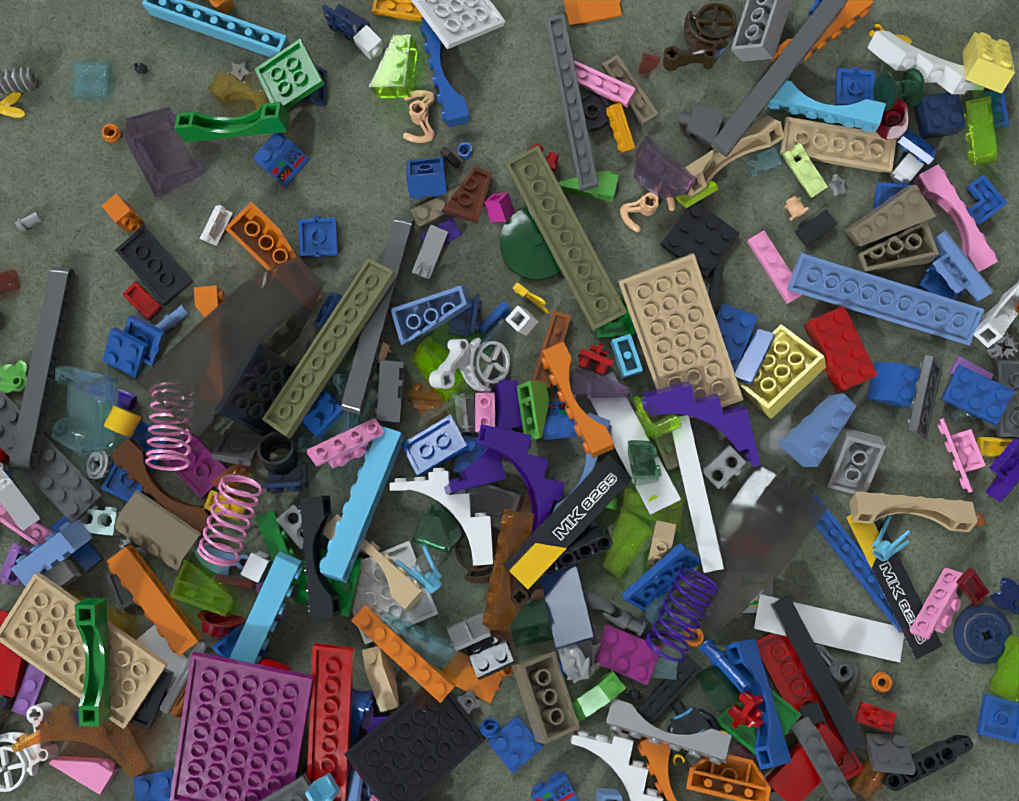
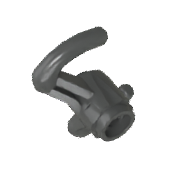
M816 645L833 679L841 682L849 680L848 684L841 691L843 696H847L857 684L859 667L855 663L847 664L832 657L824 646Z

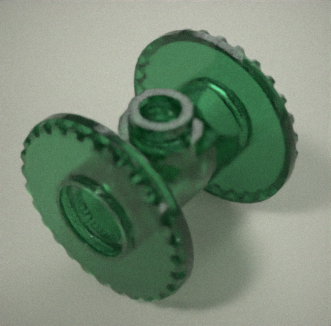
M910 68L904 73L902 80H895L888 72L881 73L874 83V100L885 103L884 111L891 110L896 100L901 98L910 107L919 105L925 96L926 89L922 72L916 68Z

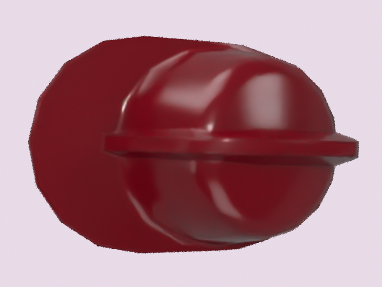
M890 98L883 102L885 103L881 123L877 129L878 135L883 139L894 140L899 138L908 128L907 104L899 98Z
M202 610L198 613V618L202 621L203 633L215 638L226 636L231 627L239 626L245 622V619L241 616L222 613L216 610Z

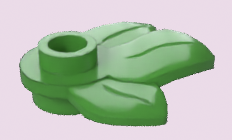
M20 359L15 366L11 364L1 366L0 377L3 380L0 382V391L9 394L13 391L22 392L25 390L29 368L24 360Z

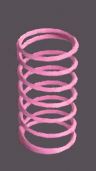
M177 381L159 382L152 386L151 395L159 400L150 404L151 408L159 412L149 416L150 420L159 423V425L150 426L148 431L158 436L187 434L188 440L184 442L170 437H152L147 440V443L157 448L185 446L187 447V452L182 454L166 449L150 450L146 452L149 458L145 460V463L149 467L159 470H182L190 466L191 462L187 457L191 453V447L187 443L192 440V435L188 431L193 428V424L189 419L194 415L191 407L195 403L192 397L195 394V389L186 383ZM161 385H180L191 389V393L187 394L186 392L171 388L156 389V387ZM159 392H173L184 396H171ZM187 398L191 400L189 406L180 402H176L178 400H184ZM172 404L178 405L183 408L163 409L155 407L154 405ZM185 410H189L190 415L187 418L182 415L175 414V412H182ZM171 416L182 420L164 421L154 419L153 417ZM188 422L189 428L185 430L177 426L164 424ZM168 428L178 430L180 432L164 433L157 432L152 429ZM152 441H171L178 444L164 445L152 443ZM152 453H167V454L151 455ZM152 459H178L186 462V464L179 467H163L151 464L149 461Z
M233 474L220 478V483L218 484L220 492L214 497L216 503L211 506L210 512L212 514L207 518L206 523L208 526L203 529L204 537L200 540L197 552L204 560L220 566H230L239 562L240 556L237 552L243 550V544L240 541L247 538V533L244 530L251 527V522L247 518L255 516V511L251 507L259 504V500L256 497L263 493V489L256 481L245 476ZM229 481L244 482L257 487L259 492L250 494L242 490L231 489L224 483ZM226 493L250 497L255 500V503L235 500ZM222 494L229 501L219 502L218 498ZM221 504L238 505L250 510L251 514H238L226 509ZM218 506L224 512L215 513V507ZM218 515L240 518L247 522V526L229 524L221 520ZM214 517L219 523L211 524V519ZM213 527H230L243 533L244 537L235 538L224 535ZM210 529L215 534L207 536V530ZM219 537L238 543L240 548L233 549L225 544L212 542L209 538ZM212 545L219 550L232 552L235 554L236 559L223 560L209 554L204 549V546Z

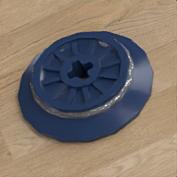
M986 605L969 607L961 612L955 621L953 630L955 645L960 653L971 662L982 665L995 663L1005 657L1011 648L1013 638L1011 625L1005 615L994 607ZM982 632H985L988 637L984 638Z

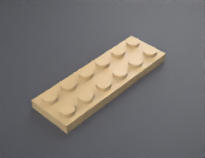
M791 117L784 119L783 133L785 138L781 140L779 155H783L786 151L790 152L796 144L800 143L812 161L888 174L892 172L896 139H883L878 135V132L873 131L865 132L861 129Z

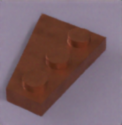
M474 167L441 212L477 224L492 172Z

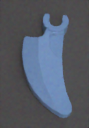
M200 539L195 549V555L206 568L225 576L229 575L231 568L234 566L243 570L244 566H242L241 561L249 558L247 555H240V560L236 564L220 566L207 562L199 555L197 548ZM209 545L204 546V549L209 554L223 560L236 559L234 554L222 552Z

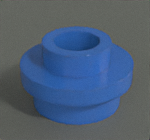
M494 718L485 719L480 727L482 735L487 738L496 737L500 733V724Z

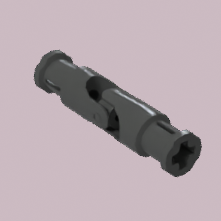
M584 589L590 611L601 614L602 617L623 629H629L636 633L637 637L641 636L647 621L637 619L632 616L631 612L612 602L606 601V599L593 591L590 593ZM614 610L618 613V618L610 616Z

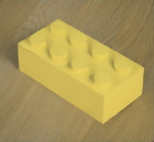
M974 32L962 53L965 79L1002 94L1015 73L1009 43L998 39V41L991 39L990 35L983 32L980 34Z

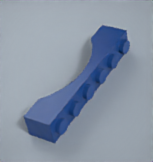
M421 17L422 25H419L421 35L426 36L427 41L423 43L426 53H430L431 59H428L430 71L434 70L435 76H432L434 87L439 89V93H436L438 104H442L444 109L441 111L443 122L447 121L448 127L469 123V115L464 97L450 86L441 68L444 44L425 18Z
M751 639L726 645L725 649L729 662L751 684V687H748V691L755 697L761 695L764 698L763 702L756 709V711L759 709L763 713L761 715L763 724L757 727L754 746L760 769L791 763L792 761L756 640Z

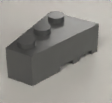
M380 360L378 373L379 387H377L376 391L378 406H375L374 417H377L378 422L402 424L408 370L404 362Z

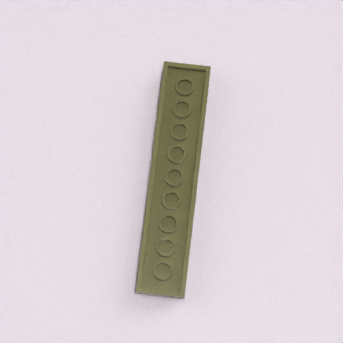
M539 146L505 162V167L592 331L627 314L622 301Z
M370 258L366 260L262 420L291 439L398 275L396 272Z

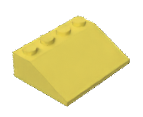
M780 325L772 332L775 334V339L753 385L737 380L741 392L771 419L826 368L824 355L783 325Z

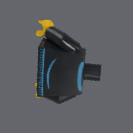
M682 700L671 706L676 716L670 719L671 724L667 727L668 733L691 735L709 729L727 733L721 728L715 716L703 709H697L694 706L687 710ZM670 749L674 765H676L675 759L677 757H680L683 763L685 762L683 754L687 750L681 749V752Z

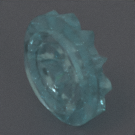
M661 594L658 598L655 597L653 602L649 603L650 606L646 608L647 613L645 617L650 623L653 624L659 620L657 615L660 610L665 609L663 601L669 598L667 595ZM667 602V608L672 609L673 602ZM667 612L662 613V620L666 619L669 615Z

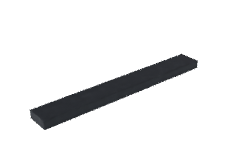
M786 595L771 603L770 605L846 750L851 752L867 743L790 596Z

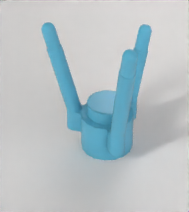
M888 515L877 539L872 544L874 547L872 550L873 554L881 561H887L892 555L910 543L907 540L897 546L910 534L909 530L892 544L886 540L880 542L892 515Z
M425 545L423 550L434 572L433 574L428 572L426 575H423L415 567H412V570H410L401 561H395L418 581L424 589H427L429 593L435 592L442 585V582L439 580L442 575L438 572Z

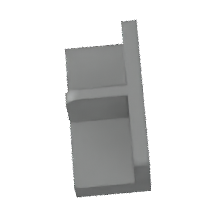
M483 612L447 628L455 652L491 636V629Z

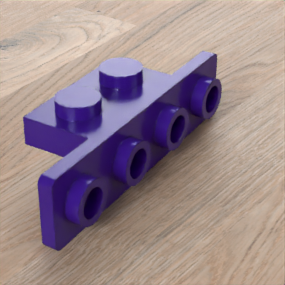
M1016 438L1007 445L1005 450L989 467L997 478L985 492L999 502H1002L1019 483V440Z

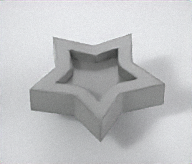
M246 62L239 65L232 63L233 70L229 75L230 77L238 78L242 83L245 76L251 75L246 69Z
M834 174L832 182L829 183V186L833 189L834 196L839 193H846L844 187L846 180L840 179L838 174Z

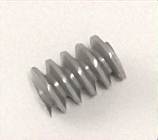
M21 67L20 73L17 68H13L12 72L6 69L5 74L0 70V94L35 90L37 78L32 67H28L27 71Z

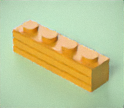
M618 103L606 108V113L610 119V126L613 129L620 154L634 149L635 145L622 104Z

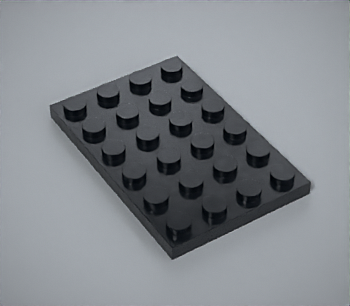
M422 687L346 751L344 756L378 801H420L486 738L451 692L440 703Z

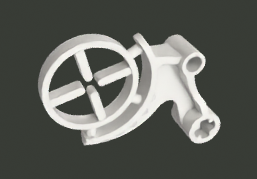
M477 337L469 344L466 339H451L448 342L450 353L447 359L439 366L438 370L430 374L429 382L434 388H451L455 383L454 373L456 369H460L463 378L473 389L489 393V391L491 392V389L488 388L489 383H498L506 377L510 367L509 353L504 345L496 341L481 343V339ZM490 344L495 345L490 357L482 352L486 346ZM501 351L503 367L498 363H492L491 365H486L482 374L479 367V358L485 362H491V360L497 359ZM493 367L501 372L497 378L488 380Z
M42 702L28 709L27 719L33 724V735L22 732H8L0 735V742H11L17 745V747L13 745L0 747L2 766L9 764L7 750L14 752L21 760V763L8 766L9 771L4 773L6 786L0 784V792H8L21 786L27 779L28 774L35 776L38 773L39 762L58 754L59 747L56 744H51L50 740L51 717L54 714V707L51 703ZM0 767V772L6 770V767ZM22 767L21 778L14 785L10 770Z

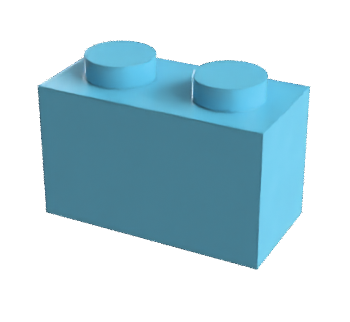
M631 334L613 339L610 345L621 378L625 379L640 374L643 369Z

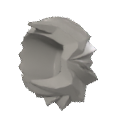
M587 640L558 649L563 669L568 676L567 680H572L573 683H576L579 680L591 677L594 671L595 656L600 648V643L593 646V643Z

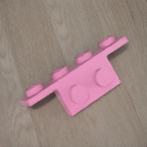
M940 418L941 423L937 425L941 435H946L948 441L945 442L948 452H952L955 459L952 460L956 471L960 470L962 478H959L963 489H967L968 493L973 492L966 472L984 467L986 464L972 429L951 435L945 418Z
M373 418L308 449L307 454L316 466H320L328 461L332 469L337 466H344L349 460L362 457L366 453L368 442L382 436L384 430L377 420Z
M944 568L910 628L912 634L930 639L934 630L944 633L946 628L951 625L954 613L961 606V601L956 593L959 586L956 581L961 577L962 572Z

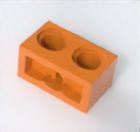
M115 194L101 205L113 221L128 233L139 229L140 224L144 222L132 206L118 194Z

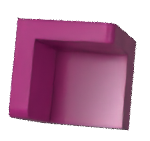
M494 193L484 202L491 222H506L515 213L509 193Z

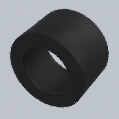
M279 431L266 434L258 443L257 454L268 472L277 475L285 474L297 465L299 453L292 438L290 439ZM287 448L290 450L288 456L278 462L269 461L270 454L275 449Z

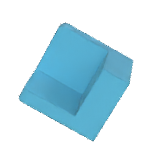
M328 773L315 780L305 794L309 801H333L340 788L332 775Z

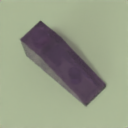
M584 368L571 371L574 399L630 397L629 387L593 371H587Z

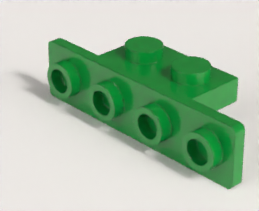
M271 510L257 516L255 519L272 562H274L275 557L280 551L296 558L292 547L288 548L286 543L289 540L285 530H281L279 523L276 521L275 512ZM300 575L298 579H293L291 585H296L300 582Z

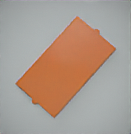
M563 0L565 6L564 14L567 15L569 27L622 16L621 0Z
M452 648L447 660L443 662L442 672L456 684V687L466 692L473 690L474 696L491 703L496 690H499L502 677L496 672L478 680L474 668L471 667L468 660L469 655L459 650L455 652L454 648Z

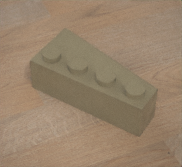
M910 185L852 224L844 232L854 246H863L934 218L936 215L918 187Z
M926 220L860 253L852 263L854 269L876 276L931 263L939 255Z

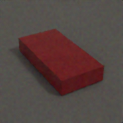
M968 568L956 581L969 601L975 606L979 605L989 594L984 583L975 570Z

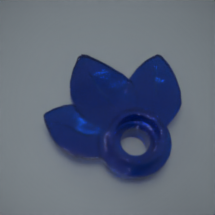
M1003 577L1000 581L1001 592L990 595V598L1000 609H1010L1011 612L1019 615V607L1016 605V602L1019 601V584L1017 585L1012 579Z

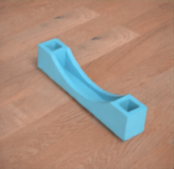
M786 81L767 106L772 110L780 109L793 115L801 114L810 119L818 118L827 123H839L848 128L856 127L865 132H876L881 123L885 103L866 99L851 105H827L807 97L797 89L793 82Z

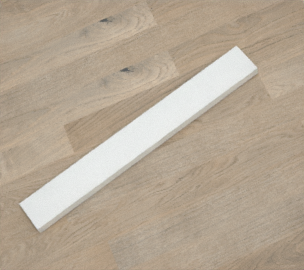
M684 415L670 418L669 422L703 572L722 570L724 567L689 416Z

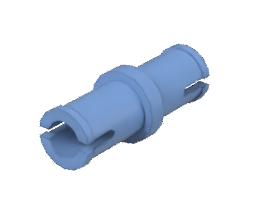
M181 304L171 314H166L156 327L167 332L170 328H175L177 323L189 315L190 312Z

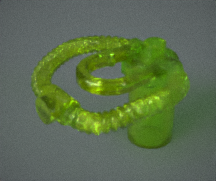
M636 396L632 399L637 418L647 438L656 440L682 427L676 414H671L655 423L651 422L644 411L640 397Z

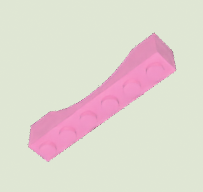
M939 164L919 174L912 180L924 198L940 205L953 219L960 234L962 252L978 272L998 262L995 252L988 246L985 236L980 233L974 218L969 215L965 203L960 200L956 194L955 187L950 184L945 171L940 168Z

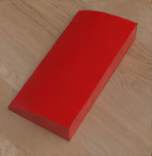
M0 610V627L10 611ZM1 642L0 695L15 697L23 681L27 661Z
M822 723L815 724L836 764H838L848 751ZM798 742L789 752L792 762L776 766L765 778L768 784L785 801H803L822 781Z

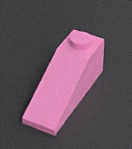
M58 756L49 763L99 795L109 788L120 769L115 766L116 763L114 761L104 758Z

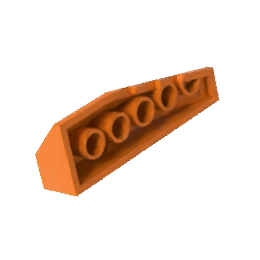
M252 201L224 228L308 310L322 297L281 230Z

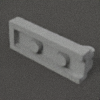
M430 225L412 273L430 279L448 234L447 231Z

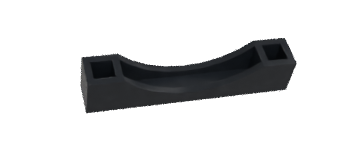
M330 495L300 498L299 512L302 518L300 528L304 540L302 550L305 554L304 571L307 574L306 591L309 596L308 612L311 619L335 617L341 615L339 594L332 587L327 576L320 572L322 536L326 524L332 516Z

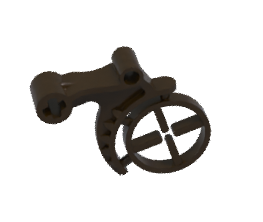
M721 3L708 4L702 7L697 15H693L692 11H688L684 21V36L691 48L689 50H680L676 46H668L664 50L663 67L668 71H674L678 67L700 63L703 64L705 69H711L714 65L716 51L727 47L726 39L735 30L736 15L734 11ZM714 10V22H717L718 10L727 13L731 19H719L718 24L714 23L713 35L704 32L700 26H712L713 19H699L701 15L707 11ZM691 19L695 20V29L698 34L694 32L691 26ZM718 25L732 26L728 32L717 35Z
M464 532L458 538L455 547L457 560L464 568L468 569V574L465 575L464 579L473 583L486 584L495 582L504 576H509L512 579V602L518 606L526 604L530 599L528 589L503 565L516 552L507 548L505 537H502L501 541L497 542L492 535L495 547L493 548V552H495L494 562L498 556V547L503 546L502 558L497 567L494 564H488L482 568H479V565H474V568L463 562L459 551L472 552L471 548L459 547L462 539L466 536ZM489 567L493 570L485 576H472L473 571H483ZM520 591H522V594H525V598L522 601L516 598V594H519Z

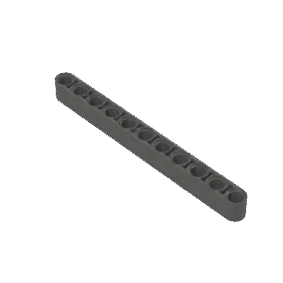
M823 0L716 136L711 144L713 149L725 157L731 153L842 11L848 0Z
M395 217L393 220L381 265L393 270L398 275L362 329L342 400V411L361 415L364 412L391 316V309L394 305L414 233V220Z
M52 267L49 272L10 457L12 469L33 471L38 464L76 276L72 268Z

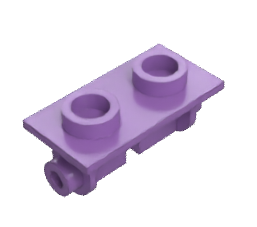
M13 542L0 574L2 584L19 585L20 579L11 568L17 565L16 560L25 553L27 556L30 555V549L32 548Z

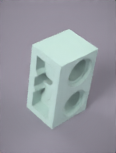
M95 505L79 520L89 533L112 536L120 535V532L114 528L120 513L117 512V508L105 507V510H98V506ZM90 514L93 517L91 523L88 522V516ZM109 516L112 518V523L110 525L107 524V518Z

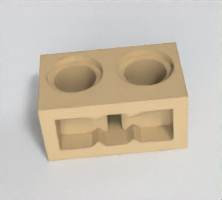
M656 521L647 562L648 565L655 566L658 560L664 558L671 551L676 528L675 524Z

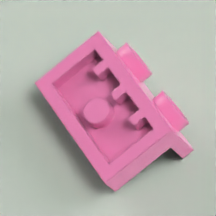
M475 393L476 433H479L481 424L495 427L494 393Z

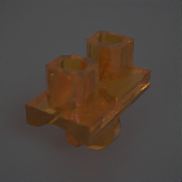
M413 383L411 389H407V403H411L413 408L419 409V415H424L425 410L432 411V407L441 408L442 395L440 388L430 386V391L427 393L422 392V384Z
M233 464L211 482L218 489L220 478L233 474L249 478L252 474L245 466ZM229 481L224 484L231 489H235L243 482Z
M869 759L863 762V770L851 782L853 785L851 789L868 801H870L877 788H883L880 783L887 773L872 771Z

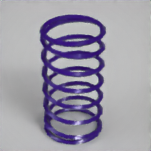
M686 568L678 570L679 576L674 578L676 587L669 589L668 594L670 598L663 601L665 609L658 612L659 620L655 621L652 625L654 631L648 633L645 640L648 647L654 653L674 662L685 660L684 652L690 650L689 645L684 640L691 641L695 639V635L688 628H701L700 623L692 616L703 618L706 617V613L701 607L690 601L674 598L672 592L679 590L681 594L699 605L706 607L712 605L711 600L702 593L679 586L678 580L682 579L691 587L709 595H715L719 592L718 586L710 578L695 570ZM682 572L695 574L706 581H703L693 576L682 575ZM689 580H693V581L699 582V583H701V584L707 586V587L710 588L711 590L702 588V587H700V586H698V585L692 583V582L689 581ZM685 591L690 592V593H693V594H695V595H697V596L703 598V599L706 600L708 603H705V602H702V601H700V600L695 599L694 597L690 596V595H689L688 593H686ZM673 601L676 606L686 613L675 609H668L667 602ZM679 602L684 603V604H687V605H689V606H691V607L697 609V610L700 611L702 614H698V613H695V612H693V611L687 609L686 607H684L683 605H681ZM667 612L678 623L662 620V613ZM673 613L682 615L690 619L697 626L684 622L683 620L676 617ZM661 623L671 633L657 631L656 625ZM667 624H671L683 629L692 637H687L676 632ZM661 635H666L681 642L686 648L679 647ZM650 639L661 640L671 648L678 650L682 657L673 658L664 654L654 646Z

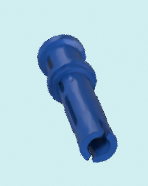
M712 638L703 642L699 648L700 652L705 653L710 659V663L718 666L741 693L746 692L749 689L748 687H751V684L726 658V653L715 645V641Z

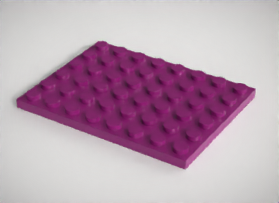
M194 651L190 658L170 801H260L297 779L313 677L308 674Z

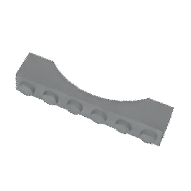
M617 699L612 700L606 723L611 726L610 729L622 733V730L630 732L629 735L637 739H641L643 736L649 738V742L656 745H661L662 742L668 744V748L680 752L681 749L689 751V755L701 758V755L709 757L710 762L715 764L727 763L733 739L730 734L714 729L691 735L668 733L655 728L645 721L632 704Z

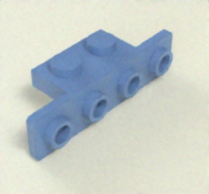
M946 231L934 238L941 257L932 264L956 294L966 288L978 302L993 292L992 288Z

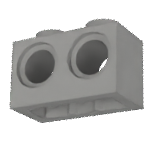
M727 446L701 470L702 476L715 490L719 488L724 489L730 483L729 479L733 475L738 476L744 470L743 465L746 461L731 446ZM729 457L735 461L733 468H730L726 463ZM715 470L721 474L719 481L713 479L712 474Z
M294 504L276 521L302 550L304 543L300 528L302 518L299 512V505ZM293 513H297L299 516V520L295 524L291 522V515Z

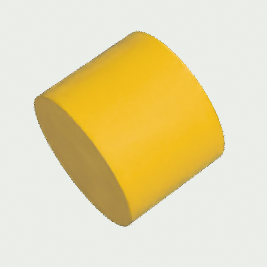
M113 405L103 426L132 438L142 417Z

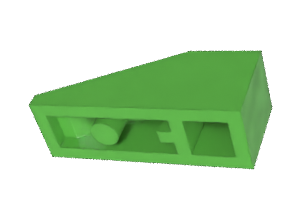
M612 171L596 172L599 187L581 192L577 177L561 181L559 185L564 193L613 202L618 175Z
M528 381L517 386L523 432L531 435V441L542 438L549 398L545 382Z
M609 670L572 701L578 723L626 689L613 670Z

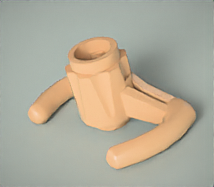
M414 90L404 94V100L408 101L412 98L424 97L422 101L416 100L410 104L409 114L411 120L415 124L420 125L425 134L423 136H415L406 132L403 134V138L414 143H426L432 141L435 136L434 130L429 125V107L434 103L435 96L432 92L426 90Z
M656 184L653 186L651 193L642 196L637 202L623 204L620 208V213L624 223L633 231L640 232L641 227L635 224L628 214L640 212L645 216L653 215L659 206L658 196L661 193L666 197L669 210L674 211L675 200L671 192L664 185Z

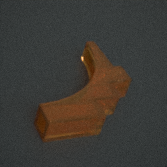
M61 703L52 708V713L47 715L50 724L47 721L35 727L36 732L31 735L25 733L15 739L16 743L11 745L13 752L17 753L32 745L47 741L69 740L82 742L97 747L109 754L122 766L130 779L152 767L130 724L125 729L119 726L112 729V735H110L105 723L99 727L79 726V721L70 704L64 706Z

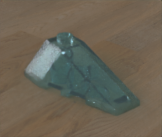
M380 611L381 619L435 667L440 666L444 668L455 657L457 651L451 640L386 611Z

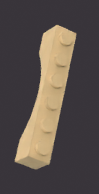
M767 115L749 128L727 157L713 149L675 173L680 189L692 197L705 189L714 175L731 161L747 153L769 148L785 138L781 122Z
M860 491L855 492L849 502L852 522L872 524L887 515L913 514L931 519L950 531L970 532L977 523L973 502L963 500H945L943 498L934 499L922 496L911 497Z
M338 514L326 525L323 532L329 540L334 538L336 533L335 526L338 520H341ZM364 539L359 551L369 555L381 566L389 584L390 596L409 612L424 596V593L421 591L423 586L415 579L411 582L406 577L408 573L400 566L397 569L392 564L394 560L389 555L385 554L383 556L378 552L381 549L373 541L368 543Z

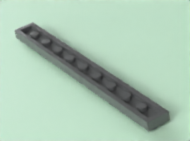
M564 14L546 18L581 192L597 188L599 184Z

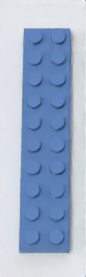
M799 253L786 288L789 291L838 306H844L848 309L966 345H970L973 334L985 310L804 253Z

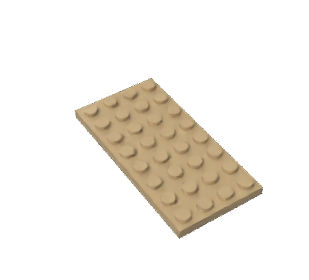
M694 253L618 280L657 390L689 381L695 399L717 393L721 407L743 400ZM665 414L668 422L670 418L684 416L683 414Z
M37 572L32 576L0 627V642L81 699L85 678V652L80 632L75 625V604L81 601L40 572ZM107 620L111 717L109 719L122 729H125L169 663Z

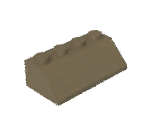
M138 490L119 513L114 527L118 532L133 540L137 545H140L176 571H179L192 559L202 534Z
M555 651L533 656L512 665L536 742L547 744L580 729Z

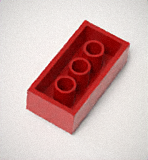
M844 306L810 320L803 325L814 349L824 355L826 364L824 370L836 394L878 376Z

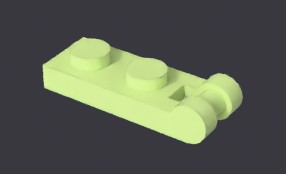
M800 143L796 144L790 152L786 151L783 154L787 164L810 198L828 187ZM798 155L801 160L795 162L794 157Z

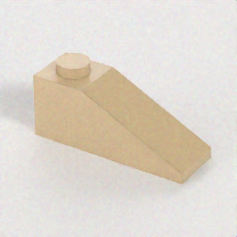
M379 646L362 650L365 672L380 712L398 708L400 705L392 658Z

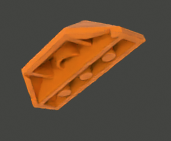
M729 754L727 763L721 762V765L710 762L709 757L704 756L689 768L686 789L734 801H769L771 787L755 762L751 759Z

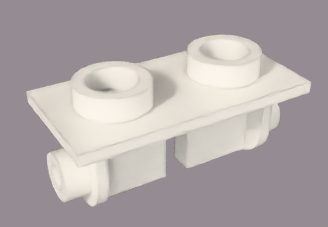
M221 205L215 206L200 239L217 246L225 231L224 228L228 225L233 213L225 210L226 208Z

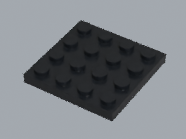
M255 341L214 411L264 436L278 431L262 419L297 365Z

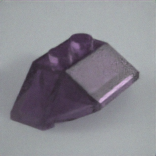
M648 136L644 137L635 152L633 177L647 190L657 195L659 199L687 195L697 181V178Z

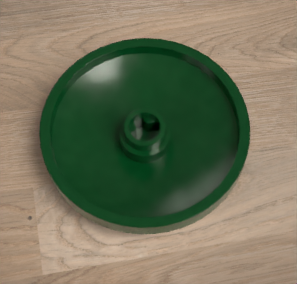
M526 207L514 213L505 223L500 235V251L508 268L516 275L533 281L547 280L561 273L528 208Z

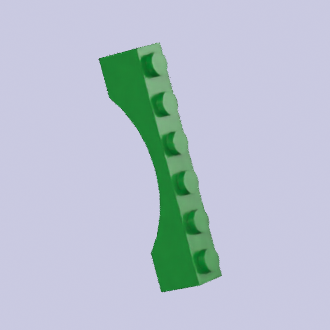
M281 102L262 104L256 111L239 117H214L193 111L178 113L174 129L185 142L288 132L290 115Z
M86 598L75 604V625L80 632L85 652V678L79 703V726L99 727L111 717L107 599Z

